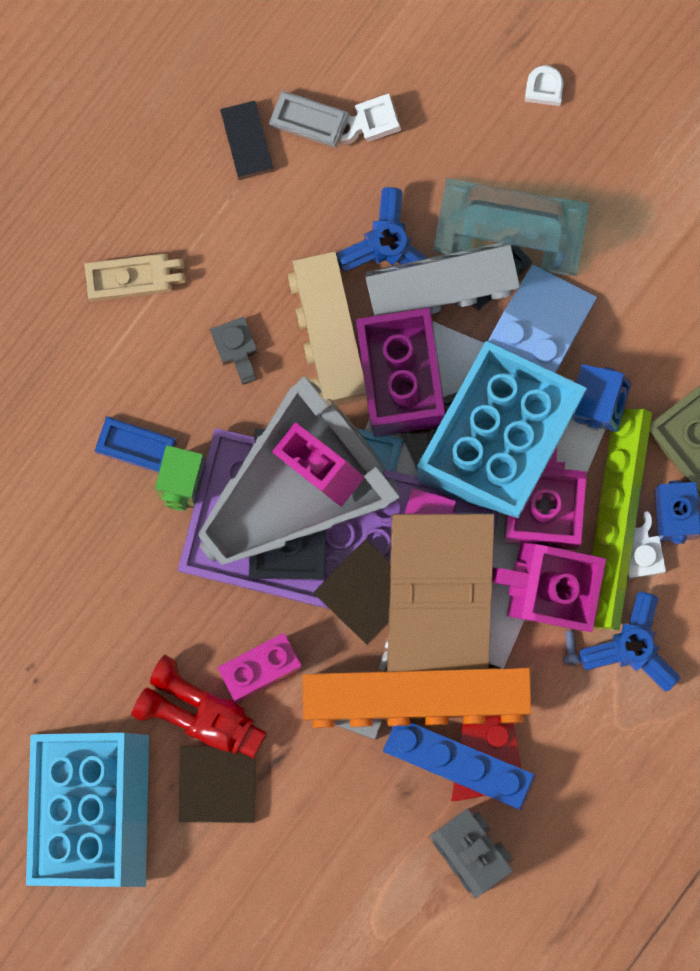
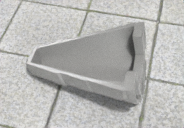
M302 377L296 385L291 386L264 433L258 436L236 477L230 478L198 536L203 541L200 547L212 562L218 560L223 565L285 546L289 540L329 529L334 524L385 508L389 503L394 502L400 497V492L392 479L387 480L382 474L387 469L364 437L331 398L324 400L319 393L322 390L308 377ZM295 422L365 477L342 507L272 453Z

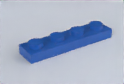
M411 722L410 726H393L383 749V752L520 811L523 809L536 778V775Z

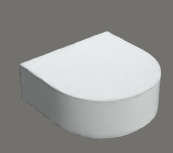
M546 65L535 68L528 77L525 102L560 106L563 92V77L561 73L554 67Z

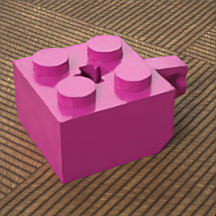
M558 445L519 518L506 515L503 543L518 545L520 543H529L578 550L580 547L586 471L565 469V462H557ZM542 499L550 501L548 506L552 504L554 506V509H551L548 515L540 513L541 509H536L535 505H539Z
M520 543L517 562L514 563L513 571L493 567L492 583L510 586V599L506 615L508 617L592 632L606 558L538 544Z

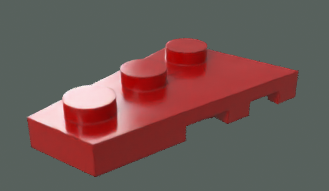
M486 717V724L468 725L462 723L461 744L522 769L514 723H501V717ZM454 783L451 802L485 797L483 794Z

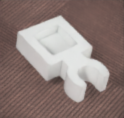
M390 94L355 105L358 115L349 117L347 125H350V130L347 134L342 135L340 142L342 145L351 144L357 140L360 134H364L366 141L370 142L402 131Z
M648 511L642 514L643 526L640 528L635 527L628 579L659 575L666 572L660 537L648 536V530L652 524V518Z

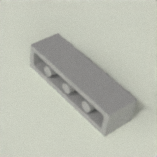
M509 240L368 271L365 277L374 316L430 308L431 314L441 311V305L455 303L456 307H465L477 303V297L491 295L492 299H501L513 295V289L520 288Z

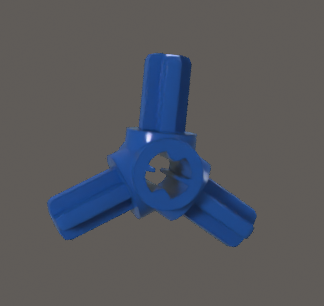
M396 187L382 188L379 220L373 221L372 230L364 234L363 241L336 253L338 264L344 272L372 260L377 264L386 260L391 265H394L396 261L399 264L428 258L409 244L412 239L405 234V224L400 223L403 195L401 189ZM381 233H384L386 237L393 236L395 243L391 245L394 248L393 250L388 245L382 247L380 240L384 236Z
M638 592L629 624H623L621 633L612 635V641L580 650V659L584 669L592 670L614 663H619L620 667L630 665L635 671L641 668L663 691L671 690L680 680V676L656 653L660 647L653 642L656 632L651 630L658 597L651 593ZM630 637H634L636 643H643L644 648L638 651L641 654L640 656H636L634 651H627L626 645L631 642Z

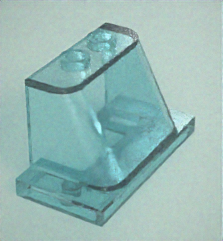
M446 178L433 251L448 254L470 249L472 238L543 250L541 269L548 272L576 276L589 203Z

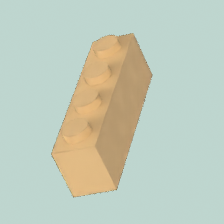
M336 252L292 261L294 272L287 273L292 295L299 293L302 307L295 308L300 330L307 328L309 342L303 343L307 364H315L317 377L311 378V380L322 390L319 393L324 400L331 398L337 406L367 400L363 370Z

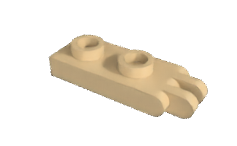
M168 254L84 263L89 302L167 293L172 291V285L186 282L184 273L170 274L172 270L183 269L184 260H169Z

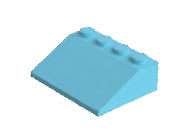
M485 341L417 465L418 481L452 498L519 518L584 397L587 388Z
M133 733L31 735L26 886L146 887L149 735Z

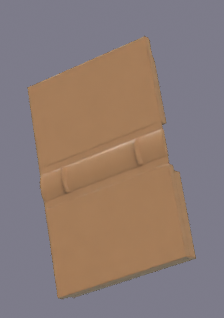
M493 513L392 514L388 671L489 669L494 534Z

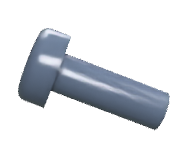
M565 631L567 656L563 657V663L565 665H577L581 662L580 655H576L574 631Z

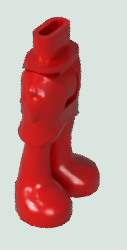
M164 654L152 672L150 685L198 708L197 715L178 707L156 691L146 687L136 700L131 717L140 721H147L153 718L168 721L184 729V734L192 738L195 737L213 748L229 753L232 751L235 755L241 752L254 759L266 738L267 732L254 725L255 720L249 718L245 713V709L234 701L225 698L220 699L184 680L178 673L177 662L172 657Z

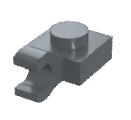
M245 317L211 328L210 331L223 366L234 362L242 385L256 381L248 356L258 352Z

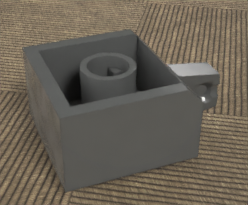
M467 808L428 836V838L470 896L476 899L513 872L508 864L514 860L501 842L494 845L486 835V832L491 828L478 811L471 814Z

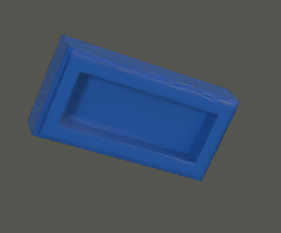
M106 416L95 452L159 473L166 445L175 447L177 440L176 438Z

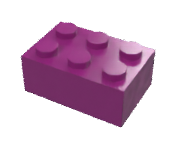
M430 308L356 319L370 426L374 436L378 437L439 427L446 414Z

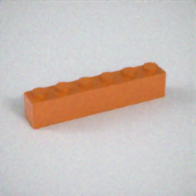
M530 668L302 674L303 720L312 722V728H335V721L349 720L350 727H373L372 720H388V726H410V719H425V725H448V718H463V724L471 725L486 724V717H501V723L511 724L524 723V716H531Z

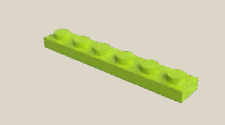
M624 409L618 432H610L592 556L606 558L593 629L620 631L652 412L645 409Z

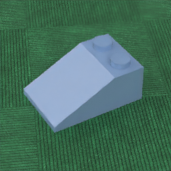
M532 264L519 285L520 288L516 290L504 310L488 342L557 374L597 297Z

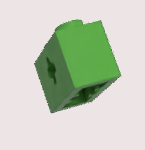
M166 445L155 486L159 498L165 502V507L184 512L187 506L194 508L206 464L203 454Z

